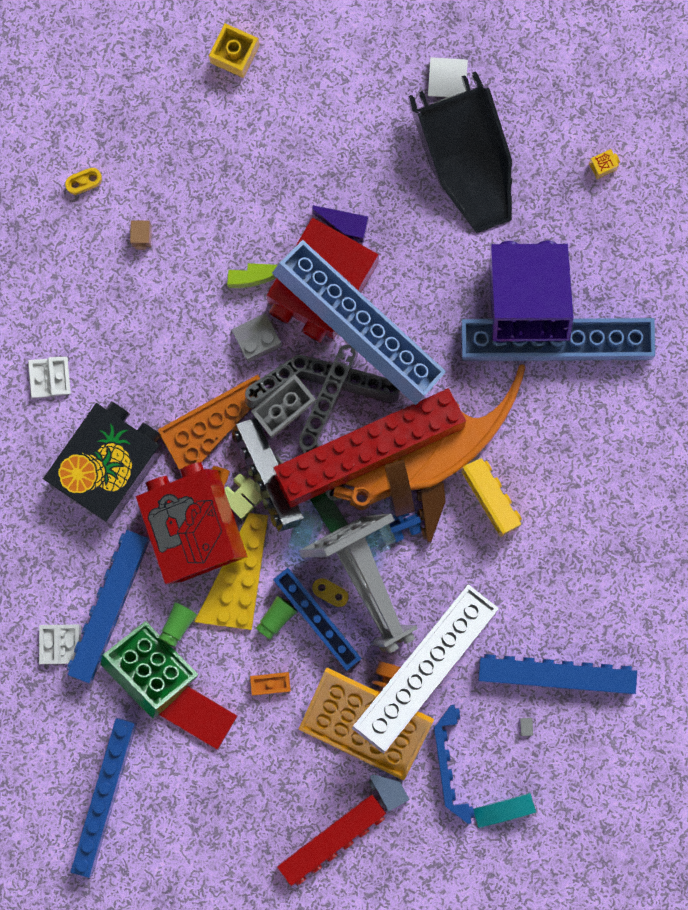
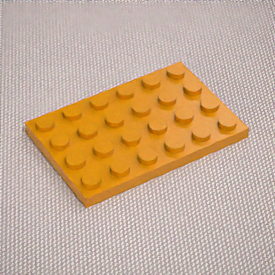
M326 667L298 730L404 781L434 719L417 711L383 754L352 729L380 693Z

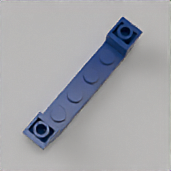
M455 704L447 708L434 726L444 805L467 824H471V819L475 818L473 806L469 807L468 802L453 804V801H456L455 789L450 787V781H453L452 769H448L447 761H451L449 749L445 750L444 742L448 741L447 731L442 730V726L458 724L457 720H461L459 708H455Z

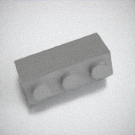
M293 375L251 412L273 438L317 400L296 375Z

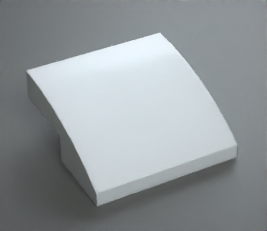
M430 57L428 96L450 97L466 91L462 82V76L465 75L467 77L468 60Z
M67 357L28 360L31 399L71 394Z
M39 625V664H68L71 659L74 660L76 655L74 652L75 646L78 641L81 642V625Z

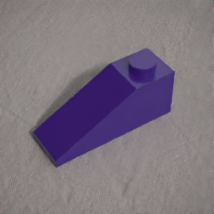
M313 205V214L332 229L358 243H364L368 216Z

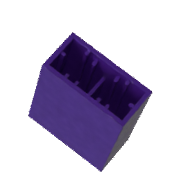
M550 240L541 241L538 244H518L515 241L491 244L489 275L493 341H570L574 316L568 244H557Z

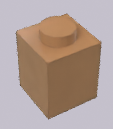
M131 220L130 243L132 247H135L137 250H145L146 247H151L152 224L150 220Z

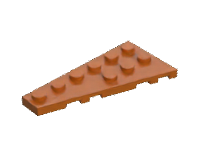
M258 374L158 429L179 470L187 465L203 462L233 430L235 425L251 410L245 403V391L250 385L260 379Z

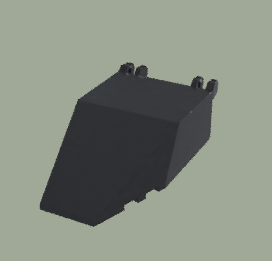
M475 71L472 72V78L476 85L475 88L470 89L468 78L464 75L462 76V82L466 90L464 92L428 105L425 94L421 91L419 92V97L423 107L418 109L413 95L408 96L428 163L434 175L470 226L478 233L512 220V157L489 87L483 86Z

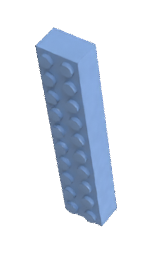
M302 240L272 272L277 279L415 405L446 373L439 364L305 241Z
M655 318L573 319L570 341H493L492 319H462L461 361L653 360L655 357Z

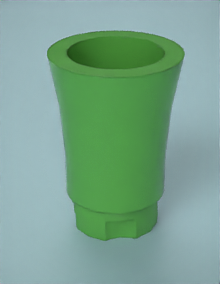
M277 595L256 629L271 639L298 611L285 599Z
M174 602L171 613L161 630L162 633L159 639L172 647H176L178 641L182 639L184 633L198 615L185 606Z

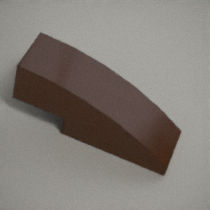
M404 460L386 464L387 485L396 517L415 512Z

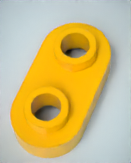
M96 168L85 169L66 179V189L73 195L81 194L98 187L102 182V175ZM96 176V180L90 181V177ZM74 183L79 184L77 188L72 187Z
M324 578L317 579L313 583L312 590L317 597L335 607H343L347 604L349 596L345 589ZM319 585H325L326 589L324 591H319ZM336 594H341L343 596L342 600L337 601L335 599Z

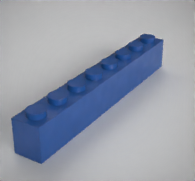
M126 530L125 534H121L118 542L120 544L119 550L114 552L111 559L113 565L111 569H107L104 580H106L104 587H100L96 598L99 599L96 606L93 605L89 612L91 618L89 623H85L81 634H83L81 642L78 641L75 646L74 652L76 655L74 660L71 659L68 663L67 671H69V676L92 684L102 655L105 653L150 542L149 538Z
M484 654V658H479L478 681L636 694L637 670H632V666L622 665L620 669H613L611 664H601V667H593V663L582 662L581 666L574 665V661H562V664H554V660L543 659L541 663L535 662V658L523 657V661L515 660V656H504L503 659H496V655Z
M121 718L115 719L70 873L87 878L93 876L137 723Z

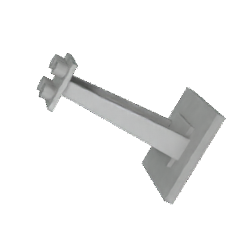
M391 513L362 516L298 550L301 558L328 557L336 552L382 635L369 642L370 645L379 647L381 652L388 651V653L394 652L399 648L397 643L404 642V644L415 640L412 632L418 629L416 625H400L365 538L372 532L393 522L394 519Z

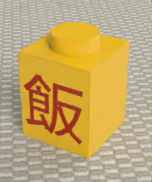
M611 149L590 158L589 165L597 180L617 171L620 163L618 155L616 153L613 154Z

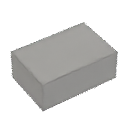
M520 718L521 736H533L532 718Z

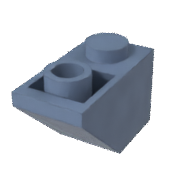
M376 774L370 775L371 780L368 782L373 791L377 790L381 797L378 800L383 809L387 808L388 811H391L410 800L400 781Z

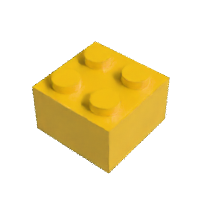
M224 23L208 55L210 63L244 78L260 47L259 38Z

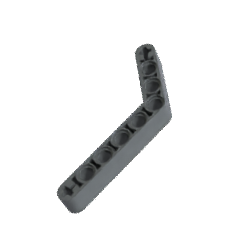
M349 344L343 345L339 349L299 437V445L304 453L322 445L320 438L358 357V352ZM351 348L350 352L353 355L348 356L345 362H340V359L345 360L347 354L344 351ZM339 365L345 368L343 376H339L336 373V368ZM330 383H334L337 386V391L334 394L328 390ZM323 400L329 403L327 411H323L320 408V403ZM314 418L320 419V428H315L312 425ZM307 435L313 438L311 446L306 445L304 441ZM334 488L325 492L327 497L332 501H337L340 499L337 497H333L332 491L334 490Z
M296 355L250 385L245 391V403L249 408L254 409L293 375H296L299 379L323 385L333 363L305 355ZM301 364V365H303L304 367H303V368H297L296 365ZM341 365L337 366L336 373L339 376H343L345 368ZM317 369H318V370H321L322 372H321V373H316V372H314V370H317ZM356 369L351 370L343 387V391L387 403H395L400 395V390L387 378ZM281 375H287V376H289V377H288V378H281L280 376H281ZM351 380H357L359 383H352ZM330 383L328 385L329 387L337 389V386L334 383ZM272 385L273 388L268 389L265 386ZM369 385H376L377 388H370Z

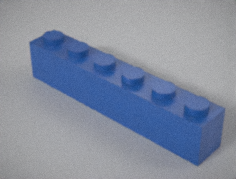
M288 567L273 579L346 671L362 659Z

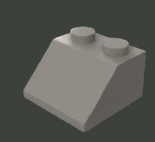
M266 313L231 329L248 363L282 347Z

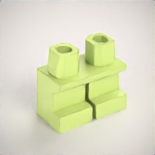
M239 473L233 481L240 488L234 493L227 486L225 492L231 509L244 520L254 509V506L242 495L255 506L263 499L261 494L256 491L255 482L250 477L247 478Z

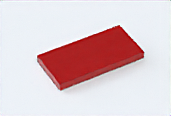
M189 686L159 714L217 750L238 715Z

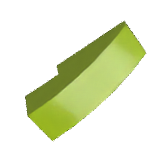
M248 263L247 270L228 269V288L253 287L276 279L272 272L277 265Z

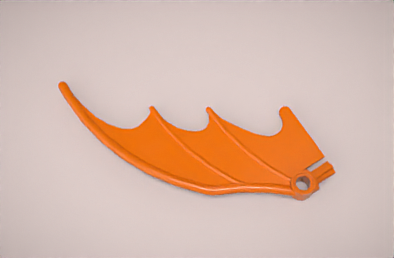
M524 364L518 366L511 388L503 401L493 411L480 418H473L462 412L466 419L464 429L390 462L404 460L411 490L432 487L455 474L474 459L492 440L504 423L516 400L526 369ZM385 465L344 483L345 485L355 487L354 490L338 486L335 488L333 497L350 501V505L358 510H366L371 504L390 497ZM360 495H364L367 498V500L365 502H359L356 498Z

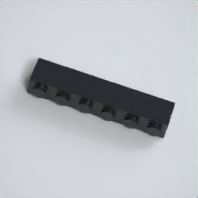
M257 418L236 424L232 431V439L237 443L240 449V456L247 464V471L254 479L256 491L261 494L264 508L269 511L272 525L276 527L278 533L299 526L304 517L298 505L290 508L274 476L273 467L279 464Z

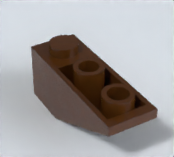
M443 482L429 488L417 490L418 501H422L423 509H419L420 520H424L425 528H422L423 540L427 539V544L432 542L446 502Z

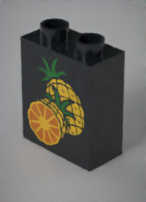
M113 401L109 403L106 409L95 403L43 478V480L111 526L164 451L157 444L161 437L159 432L142 422L137 430L127 424L125 421L130 413Z

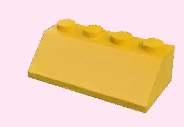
M480 458L463 466L461 472L498 535L502 537L519 527L522 518L517 510L513 511L510 504H512V501L507 493L503 494L501 491L502 484L497 477L494 478L490 472L492 468L488 461H483Z

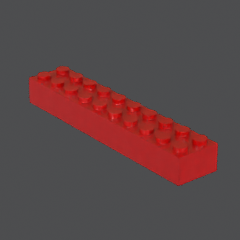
M447 388L419 401L416 405L407 406L273 467L274 476L290 508L464 429L466 419L450 389Z

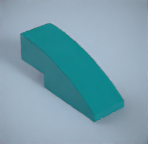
M530 792L473 808L478 828L537 813Z

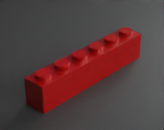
M373 794L369 795L281 862L277 868L290 886L294 884L300 885L306 880L305 875L309 872L314 874L322 868V862L326 859L330 862L338 856L336 852L343 847L346 850L354 843L352 840L355 837L359 836L361 838L370 831L368 827L372 824L377 826L384 821L385 810Z

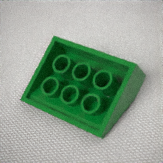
M145 621L102 655L100 665L154 719L199 674L170 645L159 639L160 635Z

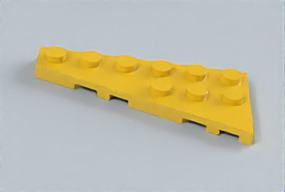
M248 514L239 532L248 557L221 568L194 622L252 630L268 515Z

